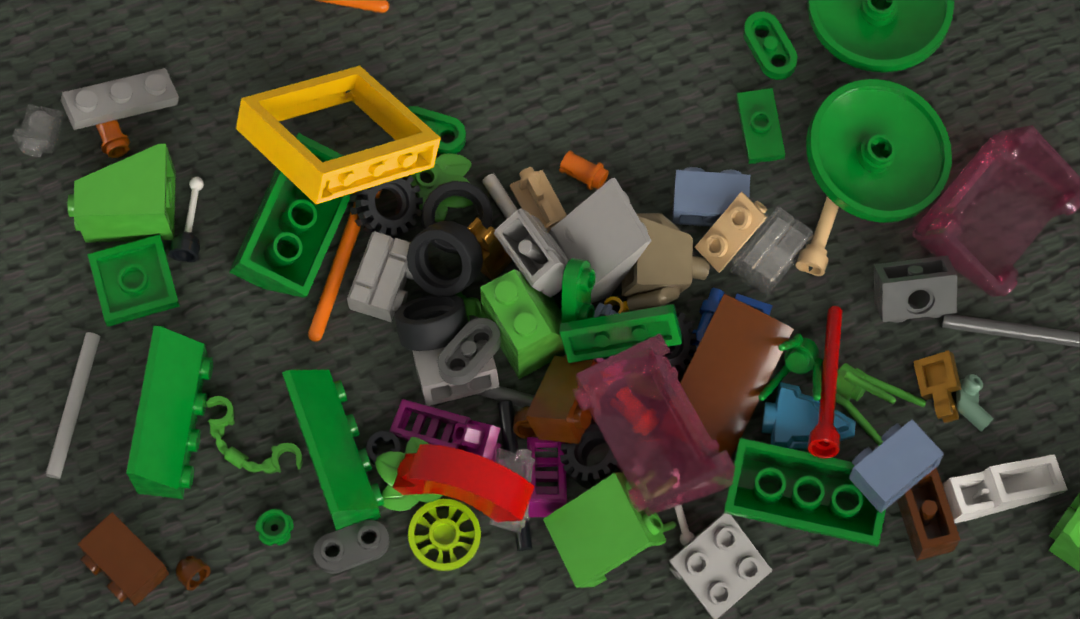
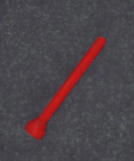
M831 306L827 312L818 425L810 432L808 442L809 452L815 457L825 459L836 456L840 450V434L834 426L843 314L839 306Z

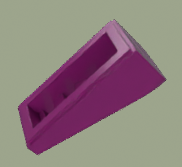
M402 399L389 432L405 441H409L411 437H416L429 444L463 450V445L450 443L455 425L457 423H471L472 419ZM412 412L417 413L412 431L405 430ZM426 418H431L426 435H421L420 433ZM441 422L446 423V427L441 440L435 439Z
M527 437V481L535 486L527 506L528 517H547L567 504L566 471L563 468L565 465L560 459L561 455H565L560 450L562 443L565 444V442ZM535 448H557V458L535 457V452L550 450ZM535 467H558V471H535ZM536 482H558V486H536Z

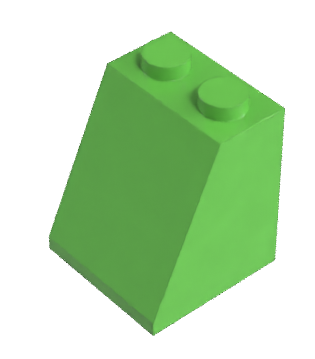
M154 145L74 181V194L68 195L69 217H74L75 230L81 232L85 243L137 241L159 234L162 240L173 239L175 236L176 171L167 145Z
M515 269L480 287L482 316L494 321L498 325L501 336L500 348L519 379L547 365L554 356L562 357L566 354L560 335L562 312L553 296L549 297L541 291L532 288L523 274Z

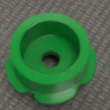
M271 509L258 518L255 528L259 532L258 537L263 544L267 546L277 544L280 546L287 543L291 538L290 532L294 529V523L289 515H285L282 510ZM277 525L278 530L272 531L271 527Z

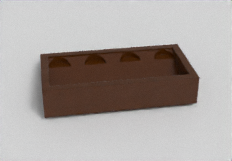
M724 294L657 432L728 466L738 446L739 439L742 438L760 401L758 396L768 384L784 352L780 351L778 346L790 339L794 329Z

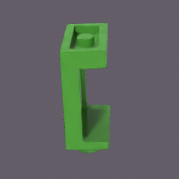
M614 473L543 519L576 588L595 587L607 580L605 577L606 573L646 548L660 546L666 542L662 532L663 523L659 516L651 510L645 498L646 490L644 485L632 473Z

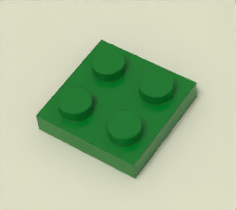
M160 234L87 254L107 327L180 307Z

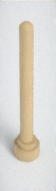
M828 197L824 203L811 244H807L805 249L800 251L796 262L798 270L815 276H822L825 273L829 261L826 256L827 250L825 247L839 208Z

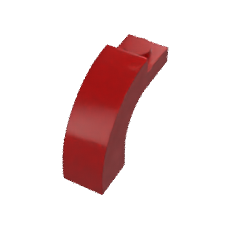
M420 444L417 453L405 454L398 467V474L392 488L402 495L439 494L452 497L475 507L495 522L523 520L535 486L509 468L480 455L448 446Z

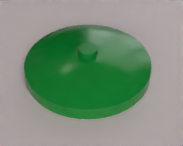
M808 0L807 7L809 20L815 35L832 55L852 67L865 71L884 73L911 68L926 60L940 47L948 33L953 18L954 0Z
M865 79L854 81L838 88L819 106L811 119L807 132V158L817 184L832 202L858 218L881 223L898 222L911 218L926 209L940 195L948 181L952 164L950 139L941 118L925 99L898 83L881 79Z

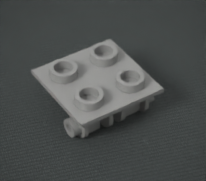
M726 513L719 516L668 560L672 564L669 568L672 574L678 580L681 578L684 580L713 619H718L772 572V569L733 517Z

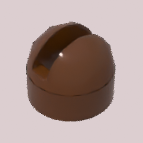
M528 405L520 408L515 413L513 420L514 433L524 439H527V437H537L525 416L530 407Z
M187 556L185 559L180 560L175 568L176 577L179 582L189 591L197 588L210 574V567L202 559L195 556ZM198 572L200 579L198 581L191 580Z

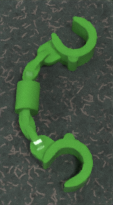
M214 396L206 401L208 408L217 405H223L227 408V414L223 418L208 420L210 434L216 439V446L225 455V460L238 469L243 467L249 472L263 471L266 474H272L278 471L281 473L279 465L280 455L284 452H292L296 455L297 469L301 468L303 464L302 453L292 443L272 446V457L264 460L262 464L247 462L249 457L233 446L228 449L227 444L221 438L225 434V427L235 424L232 403L223 396Z

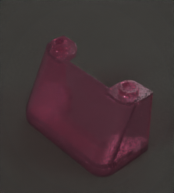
M1032 125L999 132L982 146L918 223L912 235L925 249L936 257L948 255L954 269L989 296H1005L1016 287L1018 282L1016 280L1018 270L1013 265L1050 219L1063 214L1069 216L1080 208V176Z
M661 334L655 335L577 373L576 381L578 388L573 390L576 401L582 411L589 409L632 488L627 492L637 512L644 510L648 516L717 493L731 486L735 466L726 450L718 454L719 445L716 440H711L680 385L675 366L671 367L666 356L663 357V355L669 353V348Z

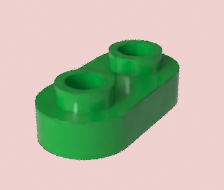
M756 12L750 15L745 22L743 36L762 72L774 80H783L790 77L796 69L797 52L778 19L768 12ZM757 30H764L768 35L761 38L755 32ZM774 59H781L785 65L776 67L772 64V61Z
M417 106L407 107L441 138L446 134L454 136V140L450 143L440 140L437 154H457L464 148L466 131L460 120Z
M571 258L565 266L562 278V323L594 318L595 308L591 304V290L595 284L596 274L595 270L591 269V264L588 260Z

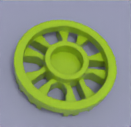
M437 499L436 501L426 503L414 514L408 529V539L414 556L422 564L434 570L449 571L462 567L474 557L480 545L481 530L476 515L465 504L453 499ZM449 506L448 517L440 519L437 516L436 507ZM457 509H459L463 513L455 523L451 519ZM426 512L435 520L432 525L423 517ZM470 519L474 530L468 532L460 531V524ZM420 524L428 527L429 533L425 536L414 535L416 525ZM460 536L474 539L473 545L459 542ZM430 539V545L421 549L417 548L416 544ZM455 547H462L468 553L457 560L453 549ZM431 549L439 551L436 562L425 557ZM442 551H449L450 563H443Z

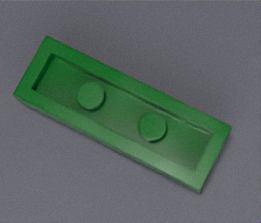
M674 304L560 323V335L568 363L682 344V334Z

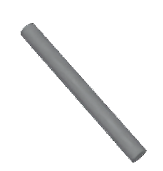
M86 332L45 474L47 477L61 478L99 344L100 336L91 332Z

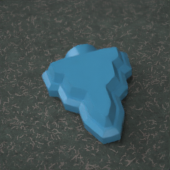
M780 382L776 402H765L761 433L771 434V445L799 451H809V434L818 425L820 402L815 401L812 396L802 394L799 386ZM835 410L834 426L840 434V441L854 437L856 422L840 411Z

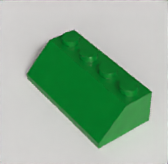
M300 133L295 136L321 162L343 156ZM276 168L229 273L262 289L306 298L349 203L350 195L353 193L315 204Z
M161 326L153 327L126 474L137 494L183 499L185 488L191 489L193 483L194 466H190L189 462L191 452H197L200 445L201 432L200 429H196L198 415L204 416L206 411L207 394L202 393L204 379H211L213 357H208L209 355L204 343Z
M287 370L282 372L336 531L365 520L381 518L378 507L385 505L378 483L372 485L369 483L366 472L372 470L366 449L358 450L353 438L359 436L360 433L353 413L346 416L341 403L348 401L341 379L333 381L330 370Z
M744 438L739 439L724 510L726 514L878 547L886 509L880 513L849 479L854 467L850 461L836 458H818L804 451Z

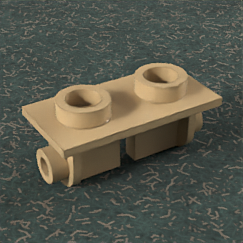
M528 167L519 173L521 179L510 184V188L520 207L530 215L540 219L548 230L547 233H549L551 228L566 217L567 214L544 171H534L532 167Z
M741 192L695 248L720 273L766 220L767 216L765 213L767 208L759 201L753 203Z

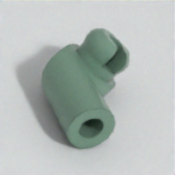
M968 374L964 379L960 380L962 389L956 391V408L982 432L994 418L979 405V391L983 388L982 380L975 374Z

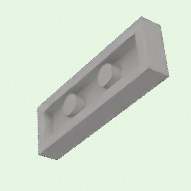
M166 68L62 92L61 102L73 130L175 106L178 104L179 99Z

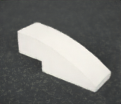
M1055 454L990 466L983 472L949 478L942 484L955 523L1023 506L1067 491Z

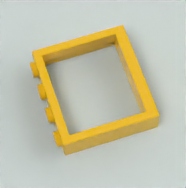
M361 66L241 98L236 129L315 204L434 168L441 140L440 136ZM353 101L395 141L321 162L280 121Z

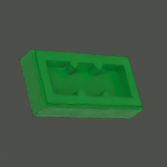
M773 88L737 93L736 101L748 164L785 159L786 154Z

